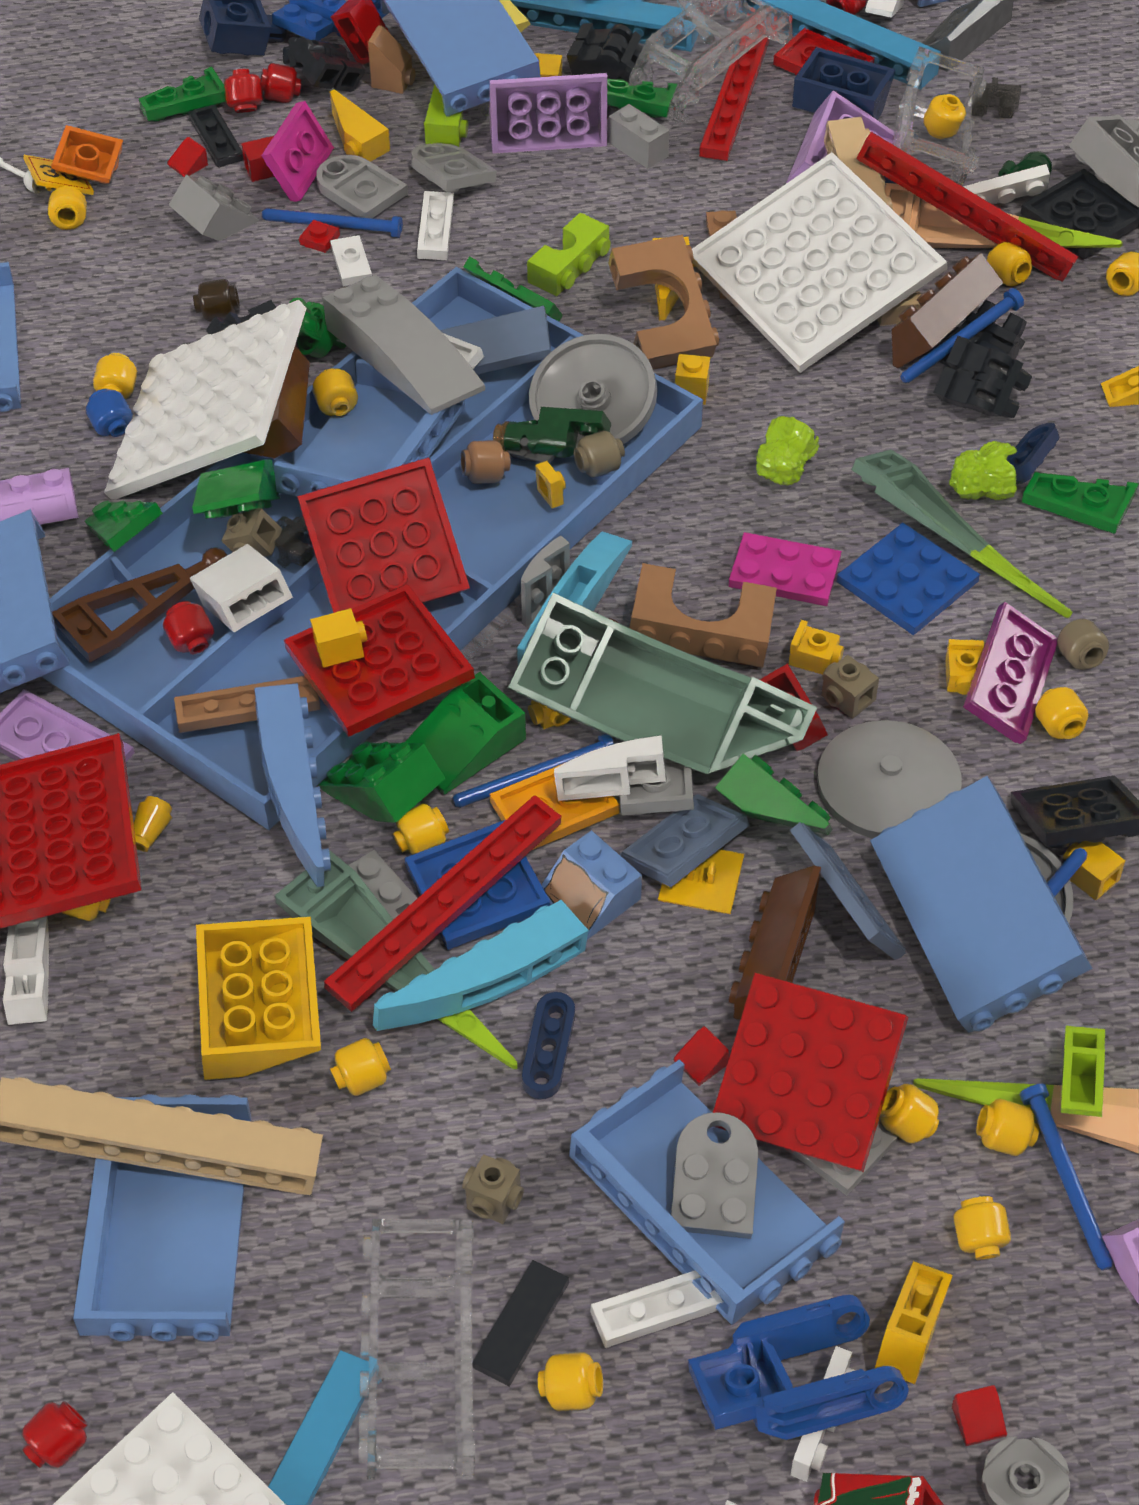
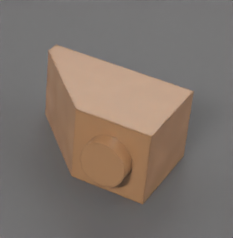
M378 26L368 41L371 87L403 94L407 86L412 85L415 80L412 57L384 27Z

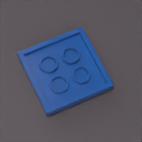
M901 523L837 574L836 582L914 636L979 582L980 574L905 523Z
M505 820L405 857V866L420 896ZM526 856L439 933L447 950L506 928L512 923L521 922L531 917L540 907L550 906V900Z

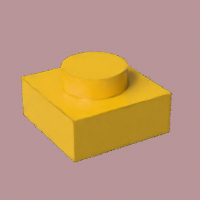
M548 461L536 464L538 492L552 509L563 505V490L566 489L563 475L560 471H555Z

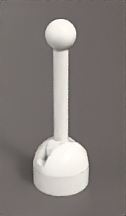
M0 157V167L23 177L24 185L28 190L39 194L46 189L44 186L36 185L29 170L24 172L3 162V159Z

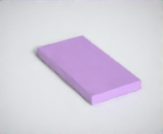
M25 689L0 713V752L16 761L110 736V734ZM123 742L125 760L127 762L135 752L131 745Z

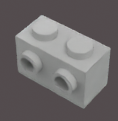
M630 104L608 116V143L647 169L669 157V129Z

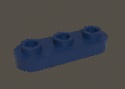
M1054 423L1042 424L1028 431L1015 447L1017 453L1007 457V461L1015 467L1016 485L1030 480L1031 474L1044 462V458L1050 450L1056 446L1060 436Z
M562 992L547 993L537 1003L522 1070L523 1088L533 1098H550L561 1087L575 1021V1004L571 997ZM558 1012L563 1016L556 1019L551 1018L550 1014ZM545 1045H553L555 1047L553 1051H545L542 1048ZM538 1078H546L548 1080L546 1084H537L535 1081Z

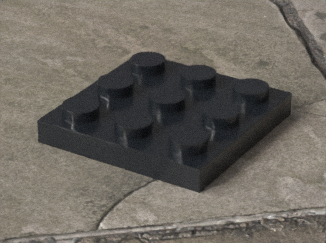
M1084 168L1023 203L1020 212L1027 219L1113 239H1119L1139 227V207L1129 202L1112 187L1098 180L1095 175ZM1102 248L1069 249L1083 259H1086Z
M1115 775L1011 792L1013 808L1046 847L1065 848L1070 843L1087 841L1096 843L1104 841L1106 837L1118 835L1134 837L1139 835V800Z

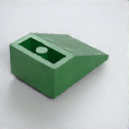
M261 460L201 473L192 506L193 513H204L205 519L229 517L242 511L247 512L259 508H271V501L280 499L279 492L276 490L272 460Z
M481 672L475 674L474 679L452 689L405 742L425 744L446 778L436 787L445 795L526 740L525 712Z
M367 741L355 747L351 752L353 756L345 763L332 767L327 772L328 777L318 786L331 797L377 822L396 823L446 778L424 743H370Z
M742 754L715 787L722 796L750 818L791 827L801 822L814 832L827 835L833 830L828 822L831 819L829 813L814 801L806 805L800 800L802 797L800 790L784 777L780 782L772 777L774 774L772 767L756 754L751 759Z

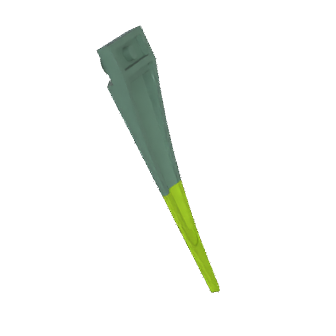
M891 449L856 458L851 470L860 475L862 481L866 484L876 486L874 492L882 499L1063 617H1071L1073 612L1026 577L989 545L951 507L915 464Z
M329 850L331 871L324 872V886L317 887L305 870L275 895L276 904L293 918L311 917L312 936L349 959L386 927L393 918L356 871ZM419 951L384 984L394 991H398L409 985L415 977L421 974L427 975L435 969ZM470 1009L438 1018L439 1021L512 1069H518L515 1058Z

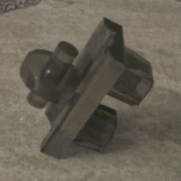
M992 77L991 83L970 82L966 108L971 109L973 116H984L987 114V110L998 111V115L1001 118L1011 119L1014 113L1018 112L1021 85L998 84V77Z
M282 516L276 521L282 528L280 536L275 540V546L279 551L277 563L284 568L292 562L304 567L314 556L304 517L300 518L297 516L291 520L286 516Z

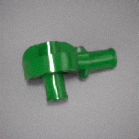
M298 297L293 298L289 302L300 300L307 308L297 337L299 350L302 354L320 359L327 355L332 346H337L340 349L346 347L341 340L327 330L323 304L310 301L306 303L304 299Z

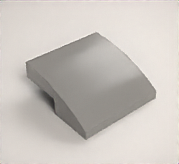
M561 535L545 546L533 558L521 578L522 624L526 627L533 623L545 601L570 567V543Z

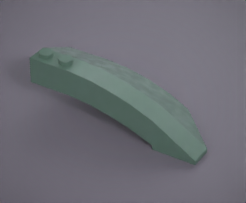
M552 593L508 686V689L623 742L662 735L664 759L704 774H710L734 765L742 754L751 759L755 754L760 756L802 741L817 709L816 706L757 678L745 676L664 644L556 593Z

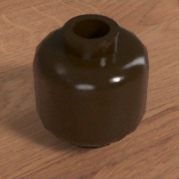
M227 279L203 282L198 287V294L193 295L196 313L202 312L203 317L209 322L214 317L225 319L229 312L235 313L236 309H240L236 285H231Z

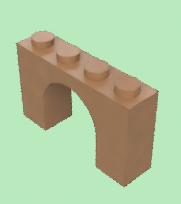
M683 234L612 248L608 262L616 290L645 284H659L673 290L683 303L685 314L675 323L636 332L633 344L646 355L652 369L677 365L679 354L711 358L714 355L716 346L719 345L717 329L711 327L709 320L711 316L709 303L702 298L700 274L694 272L693 251L690 245H686Z
M642 563L630 629L688 654L763 668L769 643L777 588L743 582L738 609L731 617L714 622L700 621L683 614L673 603L671 594L676 569Z

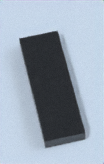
M216 105L188 112L190 121L218 168L243 161L242 149Z
M532 1260L472 1362L473 1369L510 1387L569 1285V1277Z

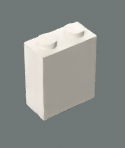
M249 544L244 545L190 577L203 606L233 632L238 631L293 598L280 569Z

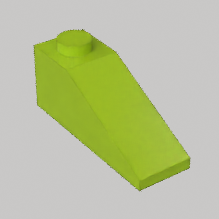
M434 84L424 122L425 144L442 143L460 147L461 139L467 138L468 120H463V111L446 117L442 95Z

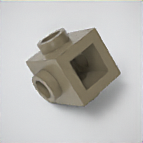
M262 508L232 515L227 522V529L221 541L232 552L249 544L266 557L272 555L282 528Z
M847 655L838 663L830 664L824 671L821 696L831 706L839 708L850 718L853 719L876 700L879 677L873 674L866 665L857 662L851 656Z
M484 1154L477 1167L471 1166L468 1169L462 1184V1188L466 1192L467 1209L482 1218L492 1219L501 1224H504L511 1209H517L524 1193V1187L520 1183V1169L516 1168L514 1164L506 1159H494Z

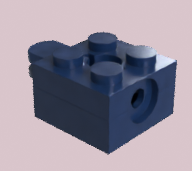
M260 0L202 1L199 21L211 52L265 56L268 41L283 42L286 38L287 30L272 24V15L265 13Z

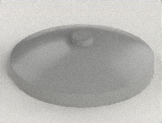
M608 334L580 336L555 348L538 366L529 390V405L534 420H539L541 407L604 411L611 422L610 433L615 439L619 438L623 444L636 436L647 424L657 399V382L646 355L628 340ZM579 433L577 437L576 448L578 446L579 440L584 437Z
M881 720L865 722L850 727L837 735L827 745L819 761L817 786L824 806L839 823L860 835L875 838L884 829L896 826L911 818L915 812L935 805L944 800L951 792L960 791L962 776L955 756L935 735L912 724Z

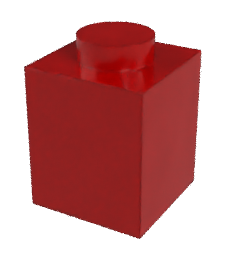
M274 136L241 143L244 166L252 182L275 177L261 156Z

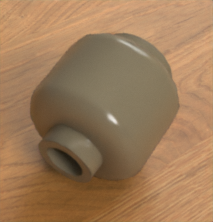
M608 431L584 436L579 440L577 448L574 449V458L581 473H586L592 478L618 470L621 465V458L625 456L622 441L619 438L615 439Z
M1076 619L1068 623L1058 635L1057 646L1060 653L1074 668L1086 670L1094 668L1103 662L1108 653L1109 642L1108 638L1093 621Z

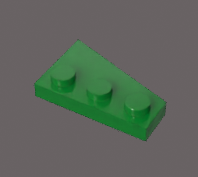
M211 66L204 70V76L197 79L189 76L183 79V84L179 87L166 86L139 98L140 108L147 121H161L166 119L167 116L179 113L188 114V112L210 105L218 106L222 102H226L224 84Z
M607 79V105L621 109L630 104L650 117L667 118L678 84L668 83L667 88L653 87V82L642 81V84L636 86H629L625 80Z
M470 256L468 257L463 267L469 274L532 308L544 306L547 316L558 322L561 320L563 315L553 302L522 285H518L517 289H515L514 284L504 278V275L495 270L490 275L480 267L479 261Z
M1035 472L1023 493L1022 503L1115 534L1137 492L1139 483L1127 482L1126 486L1109 485V480L1096 479V483L1078 482L1074 476Z
M107 500L92 509L93 514L85 520V523L96 537L102 539L104 544L115 552L162 515L163 512L156 502H141L140 500L135 502H125L124 500L109 502Z

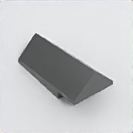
M973 0L955 9L922 44L941 51L939 69L948 72L1011 21L1014 0Z

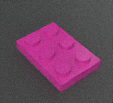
M301 101L294 105L261 156L290 201L297 202L301 201L316 177L317 169L327 160L334 146L306 101Z
M744 532L729 578V587L742 589L743 582L777 588L776 597L828 606L842 551Z

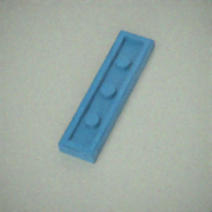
M340 1350L268 1486L286 1505H311L379 1372L378 1365Z

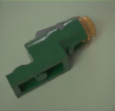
M541 407L539 420L505 421L503 424H497L494 429L493 440L498 441L502 445L503 451H508L512 457L537 463L548 461L550 464L555 457L566 458L574 455L578 433L582 436H588L601 431L610 432L611 422L604 411Z

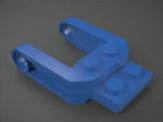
M288 0L289 4L272 13V24L304 38L321 40L332 32H337V36L342 37L331 16L347 1ZM372 0L381 18L385 17L387 14L382 13L380 0Z
M842 1295L743 1322L732 1335L733 1343L728 1349L688 1359L690 1375L715 1430L753 1419L759 1432L784 1440L891 1411L905 1401L909 1388L900 1370L892 1366H882L867 1371L859 1369L793 1388L781 1360L853 1341L867 1331L870 1317L860 1299L853 1295ZM845 1313H856L850 1322L837 1324L838 1319ZM894 1382L888 1391L880 1394L874 1393L876 1388L882 1383Z

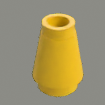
M147 796L144 802L138 804L134 819L137 850L148 852L150 846H152L172 820L170 815L172 807L158 797Z

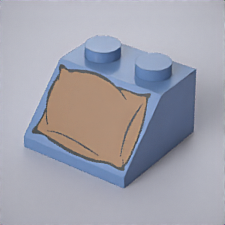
M591 830L562 852L541 886L550 900V905L562 900L589 930L588 940L641 899L642 874Z

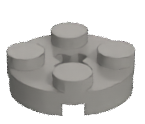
M1018 1436L1001 1440L990 1450L984 1462L980 1482L985 1499L989 1505L1066 1504L1070 1492L1069 1469L1066 1460L1053 1445L1035 1437L1028 1440L1017 1439ZM1019 1472L1023 1476L1029 1473L1034 1475L1033 1486L1035 1488L1023 1489L1018 1486V1479L1015 1474Z

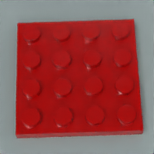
M429 457L297 496L333 613L350 608L353 609L406 584L411 587L422 603L470 589Z
M408 584L352 609L356 622L363 621L368 641L362 642L364 657L323 668L315 645L312 627L284 639L287 652L348 737L475 678L474 668Z
M755 973L713 1113H725L738 1118L748 1126L758 1141L864 1172L909 1017L905 1014ZM713 1126V1127H715V1128H719V1129H722V1130L727 1131L724 1127H721V1126Z

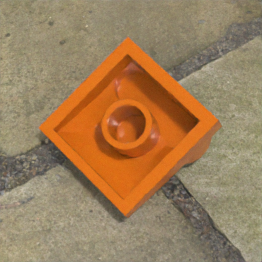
M66 125L52 161L51 169L60 173L108 184L114 171L118 168L123 140Z

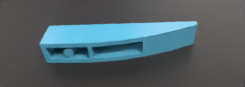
M602 531L587 545L559 580L517 647L518 665L552 593H556L594 611L632 547L631 540Z
M562 900L550 906H542L531 917L520 923L515 922L508 925L502 933L489 940L479 941L470 951L459 957L447 959L438 969L427 975L421 974L415 977L409 985L395 993L389 992L383 995L374 1004L373 1026L377 1031L419 1024L492 1002L527 986L585 951L589 930Z

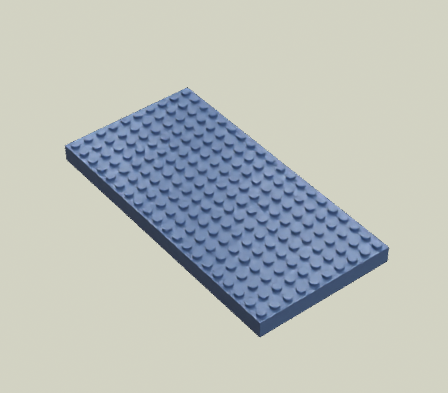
M455 267L412 302L439 330L532 308L458 267ZM547 316L551 351L571 339L584 336ZM352 351L333 368L345 370L349 373L356 386L355 362L357 359L362 358ZM544 359L478 374V377L485 384V391L465 399L464 410L429 457L470 589L423 604L460 651L521 596V578L524 571L545 546L561 535L570 543L571 549L702 427V398L655 374L657 399L653 413L643 429L631 440L623 444L625 456L621 458V465L618 470L592 478L586 473L580 472L574 455L566 458L555 457L551 461L550 465L555 471L561 472L566 484V489L563 490L564 504L552 509L537 490L535 465L539 464L537 462L515 458L510 455V470L504 471L502 480L497 483L474 484L470 482L467 476H463L461 471V452L466 450L470 442L496 440L502 445L503 451H508L504 448V435L507 424L510 421L534 420L529 405V390L535 371ZM313 384L307 388L302 445L291 453L286 452L277 458L240 453L216 462L205 472L261 460H272L273 467L276 461L294 465L331 418V416L325 415L320 411L312 391ZM199 476L160 508L163 512L162 515L115 552L111 549L108 550L50 598L52 612L82 596L176 564H180L186 569L202 561L203 554L210 548H220L227 555L231 554L232 551L221 540L227 529V522L232 516L205 519L204 513H193L192 506ZM279 493L280 499L271 501V508L263 509L282 528L272 555L265 558L280 569L293 598L238 631L233 632L203 606L196 590H192L177 603L189 601L201 605L215 631L213 638L208 642V648L194 655L190 654V652L182 653L174 649L163 628V622L168 610L120 647L90 663L55 625L57 640L69 658L70 665L41 676L267 830H270L280 820L272 802L263 769L257 720L179 733L174 697L304 676L287 652L284 639L311 628L310 619L331 614L333 610L297 496ZM177 582L150 590L149 592L157 598ZM133 596L93 611L113 631L144 607ZM319 697L321 710L310 711L309 718L303 719L304 727L311 726L313 748H307L308 757L315 756L317 778H312L313 787H316L327 777V772L332 767L342 763L355 747L368 739L388 719L348 737Z

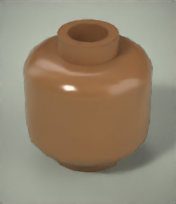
M496 440L472 441L468 444L466 450L461 452L462 474L467 476L470 482L474 484L500 482L504 471L510 470L509 452L503 451L502 445Z

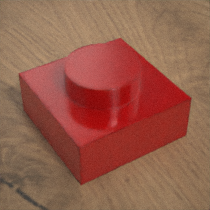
M313 220L299 236V243L302 246L326 253L331 247L330 240L338 239L340 236V229Z

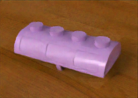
M51 469L44 473L27 476L19 475L11 479L1 480L0 521L30 509L40 525L79 518L70 469Z

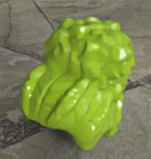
M779 416L772 419L766 433V443L760 445L756 456L757 474L779 485L789 486L797 483L804 472L803 467L806 461L817 454L819 437L816 436L814 439L815 432L813 429L795 417Z
M992 441L985 443L979 451L967 450L962 452L960 456L955 458L949 485L954 488L955 492L962 499L966 498L967 500H977L982 496L994 500L1014 497L1017 490L1015 467L1007 461V457L1017 453L1016 448L1009 443Z

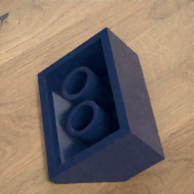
M816 47L794 79L792 107L815 113L830 93L835 91L878 120L883 112L895 75V69Z

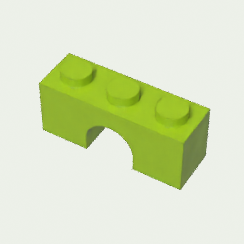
M579 213L563 228V250L553 249L544 245L527 261L528 283L555 296H558L564 289H570L575 279L582 272H588L598 257L605 256L608 253L611 245L609 225Z

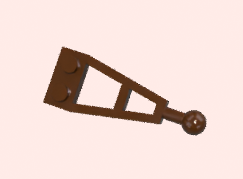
M210 548L203 554L202 561L186 569L180 564H176L82 596L53 611L54 624L90 663L120 647L195 588L190 577L226 557L227 553L220 548ZM177 582L157 598L149 592L150 590ZM133 596L144 607L113 631L93 611Z

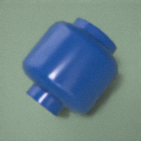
M98 390L90 396L89 402L86 405V414L96 432L102 436L111 435L112 437H118L123 435L127 425L133 419V412L125 398L116 390Z

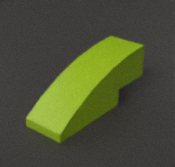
M1076 1026L1065 1027L1061 1113L1102 1117L1105 1029Z

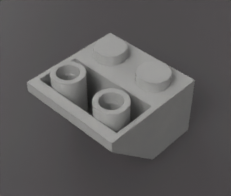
M185 175L169 203L171 208L202 235L218 241H222L259 221L250 212L252 207L249 204L233 197L234 191L223 184H219L216 187L213 182L203 176H199L196 179Z

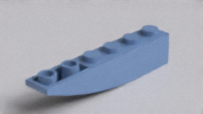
M298 683L256 687L254 690L263 769L270 796L282 828L297 857L315 885L322 887L324 886V872L331 871L329 849L321 848L320 840L326 839V827L324 817L317 818L316 809L322 808L320 787H313L312 778H317L315 756L308 757L307 748H313L311 726L304 727L303 719L309 718L307 697H300Z

